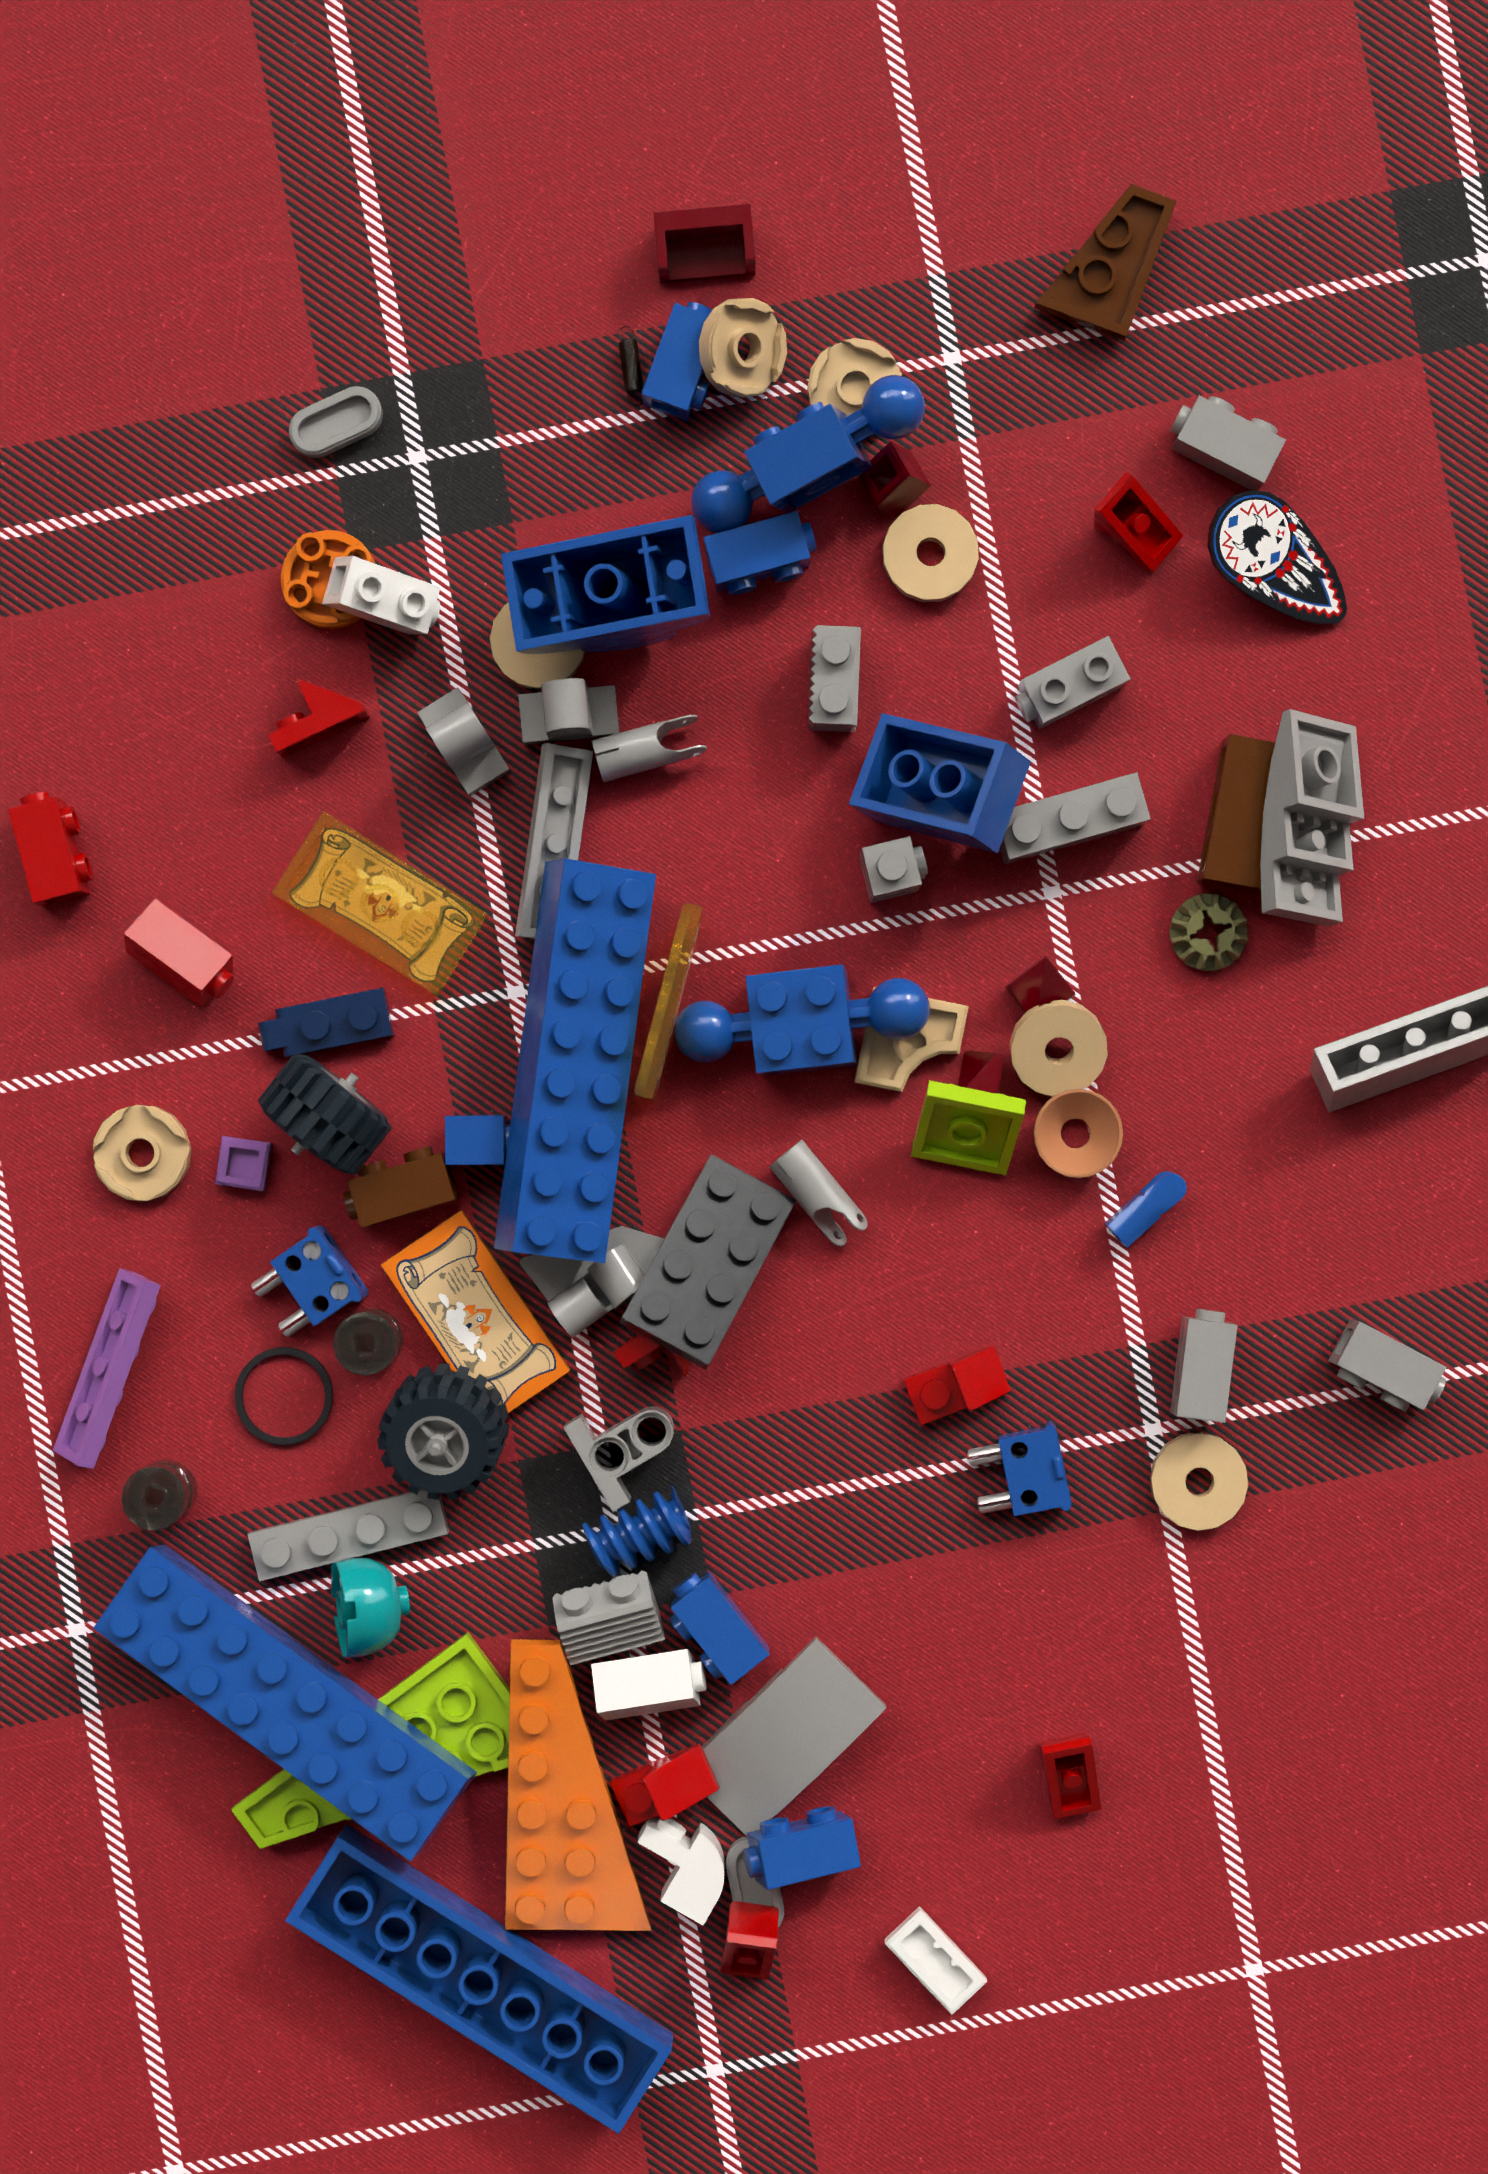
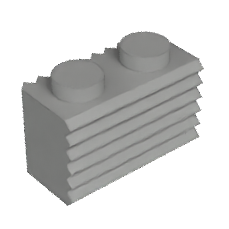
M817 625L812 630L809 718L807 726L812 731L855 732L858 715L861 628Z
M641 1570L638 1575L631 1573L630 1575L612 1578L610 1582L603 1580L600 1585L594 1583L591 1587L574 1588L565 1591L562 1595L556 1593L552 1598L558 1633L560 1634L570 1665L665 1640L660 1611L648 1574L645 1571Z

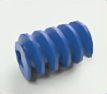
M671 1485V1500L668 1502L656 1491L653 1492L654 1508L649 1509L640 1499L635 1500V1516L631 1517L623 1507L617 1509L618 1523L615 1525L604 1514L599 1516L600 1531L595 1532L586 1522L582 1523L588 1544L598 1565L601 1568L603 1567L612 1577L619 1576L620 1559L628 1568H637V1552H640L649 1562L655 1560V1544H658L665 1553H672L674 1550L673 1536L685 1546L691 1544V1526L673 1485Z

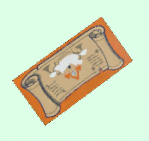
M463 1210L381 1264L447 1364H450L451 1370L457 1372L461 1365L470 1368L469 1376L476 1379L480 1373L487 1378L488 1381L485 1387L488 1390L497 1388L501 1394L497 1405H506L508 1413L571 1370Z

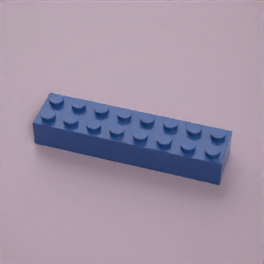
M567 858L545 861L494 1249L605 1263L656 874Z
M166 1545L152 1546L147 1550L93 1628L410 1862L422 1853L477 1773V1771Z
M346 1824L285 1920L618 2134L672 2051L673 2033L513 1930H505V1925Z

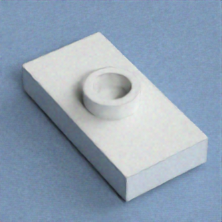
M920 1906L884 1939L888 1948L951 2015L987 1982L986 1976Z

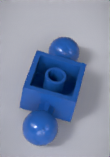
M899 375L885 376L876 380L868 388L863 398L862 408L850 415H846L831 403L824 407L822 402H818L801 410L796 415L798 422L780 430L779 426H775L761 432L753 438L755 445L744 451L752 467L751 470L740 476L725 470L714 471L698 481L691 496V508L694 517L705 529L714 533H720L743 526L751 515L753 501L766 495L770 505L791 513L873 468V465L861 442L875 434L891 440L901 439L912 434L921 424L925 413V401L921 390L913 381Z
M843 964L748 975L745 977L749 1012L730 1014L725 1007L716 1002L697 1001L685 1007L677 1017L674 1026V1037L680 1051L689 1059L700 1063H709L721 1059L731 1050L734 1043L753 1041L756 1073L761 1076L858 1065L854 1029L873 1027L885 1038L906 1040L914 1037L924 1028L929 1018L930 1004L924 990L917 983L905 978L888 979L879 984L869 998L850 1000L848 974Z

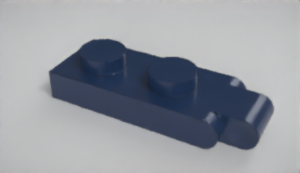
M385 988L275 1009L276 1019L258 1023L263 1052L283 1049L284 1057H291L294 1053L306 1054L394 1036Z

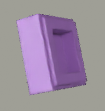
M222 1136L215 1184L266 1191L273 1143Z

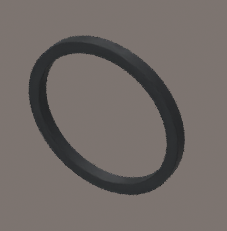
M291 1347L273 1348L255 1356L243 1368L235 1388V1405L244 1426L257 1438L277 1445L299 1443L315 1434L327 1420L333 1402L331 1380L322 1364L309 1353ZM274 1355H293L307 1361L318 1372L324 1385L325 1403L319 1419L310 1429L293 1437H276L260 1430L248 1417L243 1403V1388L249 1373L259 1362Z

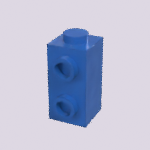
M688 302L687 306L674 303L642 391L644 406L685 421H689L693 408L701 411L708 394L710 382L704 381L705 373L700 363L699 339L703 323L712 312V309L695 302Z
M798 511L703 537L704 548L717 592L728 590L729 596L752 591L757 588L756 581L774 577L775 582L779 583L802 576V568L810 566L811 557L809 552L817 550L810 522L801 524Z
M710 1571L701 1578L694 1572L673 1589L677 1597L671 1601L670 1608L675 1614L669 1619L686 1641L694 1637L705 1651L699 1657L715 1679L718 1680L721 1676H724L732 1685L770 1655L767 1643Z
M825 1806L807 1811L806 1819L789 1822V1818L781 1817L761 1822L760 1830L747 1833L749 1848L743 1850L745 1867L749 1877H755L756 1882L770 1890L861 1867L852 1818L839 1810L836 1811L833 1806Z

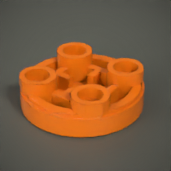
M335 530L309 532L298 538L296 544L288 552L281 570V587L285 601L305 622L319 628L338 629L349 626L361 619L355 615L322 604L335 557L355 556L376 564L368 549L355 537Z

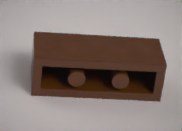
M1229 734L1222 741L1197 882L1253 893L1261 889L1260 859L1263 810L1275 742Z

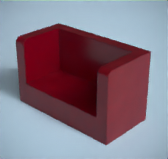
M750 204L653 212L660 284L755 275L756 261Z

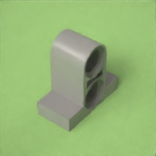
M567 678L543 682L541 684L542 692L518 694L524 745L602 738L620 733L615 685L588 688L584 679Z
M458 687L417 712L426 726L430 737L469 796L510 772L507 764Z
M657 1406L643 1408L597 1436L583 1413L565 1423L563 1427L613 1512L629 1503L632 1497L620 1476L666 1449L674 1434V1422L671 1415L666 1410ZM655 1417L661 1420L666 1428L665 1436L657 1442L644 1440L638 1431L639 1423L643 1419ZM613 1442L619 1445L624 1454L623 1462L615 1467H607L601 1464L597 1457V1448L601 1444Z

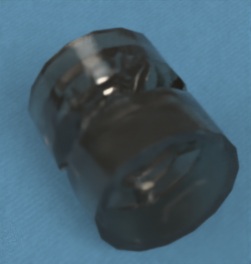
M369 1308L358 1311L341 1322L335 1332L333 1347L336 1358L345 1369L354 1374L367 1376L381 1372L398 1359L403 1350L405 1337L402 1326L394 1315L383 1309Z
M164 1459L152 1462L131 1475L123 1487L121 1501L124 1512L132 1523L142 1529L155 1531L169 1527L189 1513L196 1502L198 1489L195 1477L186 1466L178 1461Z

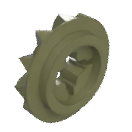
M1220 894L1196 895L1185 901L1176 910L1170 925L1172 947L1178 957L1190 967L1203 971L1222 969L1237 960L1248 941L1247 920L1238 908L1237 903L1230 901ZM1203 911H1205L1206 918H1209L1212 925H1228V929L1223 930V933L1216 936L1217 944L1215 948L1217 952H1214L1213 945L1210 946L1207 939H1190L1189 935L1197 933L1196 931L1203 928Z

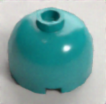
M350 1558L332 1563L331 1595L332 1599L336 1597L337 1616H334V1622L342 1656L356 1658L381 1651L391 1644L399 1633L401 1616L410 1614L407 1587H397L393 1573L382 1563L369 1558Z

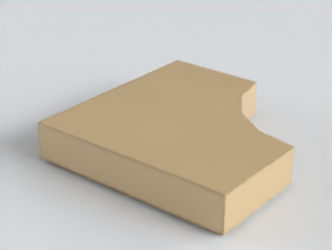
M928 998L930 1014L926 1025L917 1035L906 1040H891L880 1035L873 1027L865 1028L854 1083L902 1092L909 1074L922 1061L938 1054H959L969 1006Z

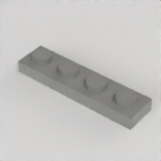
M550 743L542 744L515 932L517 937L535 939L545 861L562 858L578 860L593 751Z
M420 1489L418 1495L407 1492L251 1531L247 1535L258 1579L263 1581L342 1561L343 1559H350L446 1535L450 1531L441 1495L438 1500L428 1499V1492Z

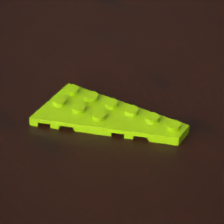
M469 1632L378 1698L380 1702L477 1771L474 1777L508 1768L510 1687ZM285 1769L270 1778L231 1809L260 1849L316 1831L318 1828L332 1823L351 1819Z

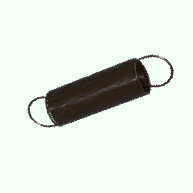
M635 335L634 339L620 338L621 342H619L624 389L627 393V399L628 393H637L643 390L638 344Z

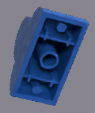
M692 515L501 554L516 651L519 653L548 654L577 649L587 652H607L632 649L668 640L676 635V630L703 623L711 617L695 517Z

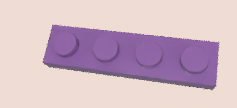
M119 1268L53 1448L54 1452L77 1466L91 1469L95 1467L99 1453L104 1448L106 1434L115 1409L122 1399L123 1387L130 1368L138 1355L140 1341L149 1316L156 1306V1297L161 1285L133 1271Z

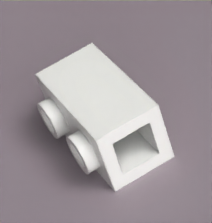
M355 556L335 557L322 604L406 634H428L429 628L435 624L440 612V602L437 599L441 587Z
M688 1649L591 1664L596 1711L605 1721L701 1706L699 1692L706 1691L707 1689L702 1661L695 1662V1657Z

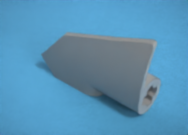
M620 1226L609 1230L605 1263L532 1255L522 1258L520 1265L548 1300L547 1304L556 1319L573 1338L613 1308L615 1310L619 1309L632 1300L664 1238Z

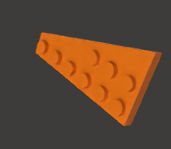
M511 1639L505 1930L652 1931L650 1917L640 1893L634 1868L631 1865L624 1843V1836L602 1768L596 1756L593 1740L579 1703L578 1693L561 1640Z

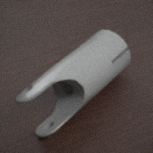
M686 715L592 740L603 783L669 765L704 753L707 750L705 745H697L682 750H670L660 744L662 738L668 732L695 723L699 719L698 716Z
M802 1139L769 1166L815 1224L837 1247L844 1246L847 1238L843 1230L833 1219L831 1209L843 1214L855 1229L863 1231L867 1228L868 1222L865 1215Z

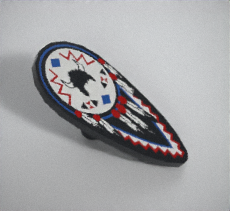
M1248 490L1231 496L1217 509L1209 526L1207 547L1212 564L1223 579L1245 595L1294 619L1311 623H1338L1345 617L1347 605L1344 590L1334 565L1305 522L1284 500L1270 492Z

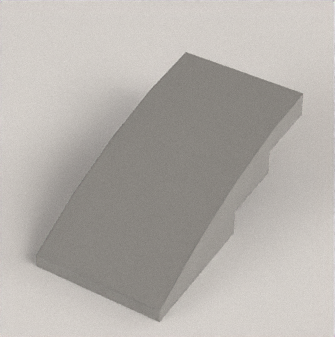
M1292 709L1282 713L1270 763L1263 810L1260 870L1262 913L1323 926H1331L1343 922L1339 875L1354 870L1350 824L1364 819L1356 726Z
M815 1636L784 1669L780 1668L750 1700L747 1699L702 1745V1749L720 1787L718 1791L707 1798L746 1836L748 1832L760 1830V1823L772 1819L817 1778L887 1708L886 1704Z

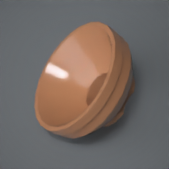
M1073 1089L1056 1094L1044 1104L1035 1120L1033 1134L1038 1154L1047 1166L1064 1176L1081 1178L1100 1173L1113 1162L1122 1145L1123 1129L1119 1114L1110 1101L1091 1090ZM1070 1119L1082 1120L1089 1129L1088 1141L1079 1148L1068 1147L1061 1138L1062 1126Z

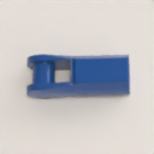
M1164 1171L1157 1174L1139 1194L1134 1195L1104 1225L1123 1246L1128 1248L1161 1218L1160 1215L1166 1213L1183 1198L1187 1189L1186 1182L1180 1175L1173 1172Z

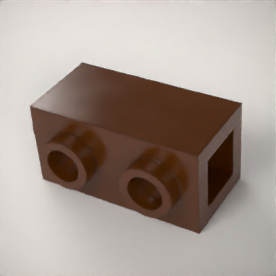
M429 1146L403 1154L406 1163L387 1169L385 1160L362 1166L358 1171L359 1177L347 1181L350 1191L343 1193L350 1219H359L362 1228L459 1199L450 1166L445 1165V1152L433 1154L432 1147Z

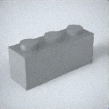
M1138 773L1014 807L1000 846L1004 865L1139 827L1147 823L1151 818Z

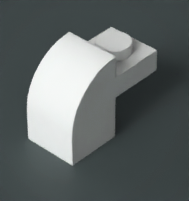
M655 1818L646 1820L639 1831L637 1843L676 1865L662 1888L661 1902L703 1926L717 1903L724 1884V1854L718 1839L701 1822L690 1839L685 1836L686 1829L672 1819L665 1821L659 1819L658 1821Z

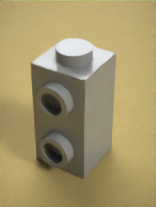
M1199 395L1192 408L1183 405L1170 429V432L1178 435L1171 450L1250 490L1258 491L1264 484L1286 439L1277 435V428L1264 420L1252 418L1249 421L1235 414V408L1230 403L1215 396H1209L1206 399Z
M1107 636L1022 679L1017 686L1020 694L1015 696V700L1025 720L1030 722L1034 719L1038 729H1041L1124 687L1130 681V677L1111 639Z
M910 836L864 847L859 854V861L870 903L915 893L922 885L921 879H925V875L928 874L923 849L921 846L913 847Z
M1196 1309L1195 1318L1182 1316L1170 1413L1177 1417L1226 1422L1238 1325L1225 1322V1312Z
M1351 1318L1328 1362L1340 1367L1337 1377L1362 1390L1366 1382L1384 1390L1379 1399L1404 1412L1407 1411L1410 1405L1424 1410L1428 1402L1434 1404L1440 1397L1446 1384V1378L1442 1377L1446 1366Z

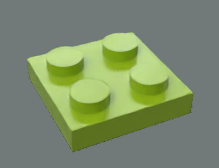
M929 1080L913 1140L911 1157L1006 1175L1025 1114L1026 1100Z

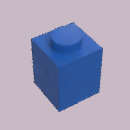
M445 1116V1165H505L510 1130L508 1116Z

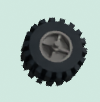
M294 1053L258 1099L263 1112L296 1142L291 1149L292 1152L299 1156L303 1149H305L338 1171L356 1175L392 1129L387 1117L356 1091L357 1088L354 1087V1084L359 1078L351 1072L346 1080L342 1077L339 1078L307 1055Z
M439 1364L435 1372H432L431 1368L427 1366L419 1369L416 1377L410 1374L402 1382L400 1388H397L380 1421L378 1430L381 1433L377 1439L378 1449L385 1450L381 1460L385 1468L394 1467L395 1471L392 1478L398 1484L403 1480L410 1483L408 1491L418 1495L420 1489L428 1492V1499L435 1500L439 1499L441 1493H446L448 1500L459 1498L462 1490L469 1495L478 1489L480 1482L485 1483L488 1480L494 1467H496L509 1432V1424L505 1423L508 1417L506 1405H497L501 1394L496 1387L491 1390L485 1387L488 1381L487 1378L480 1373L476 1379L468 1375L470 1368L460 1365L457 1372L450 1371V1364Z

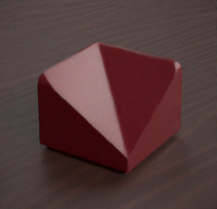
M892 441L870 460L873 468L858 475L876 508L893 516L901 515L931 486L914 455L909 450Z
M1047 956L1043 957L1005 987L1024 1013L1037 1005L1040 1007L1044 1004H1050L1051 1001L1055 1000L1068 1001L1076 995Z
M973 1050L966 1051L963 1056L958 1086L998 1093L1005 1058L1002 1054Z

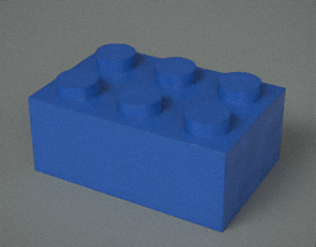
M882 713L849 805L878 823L998 854L1031 761L1006 742Z

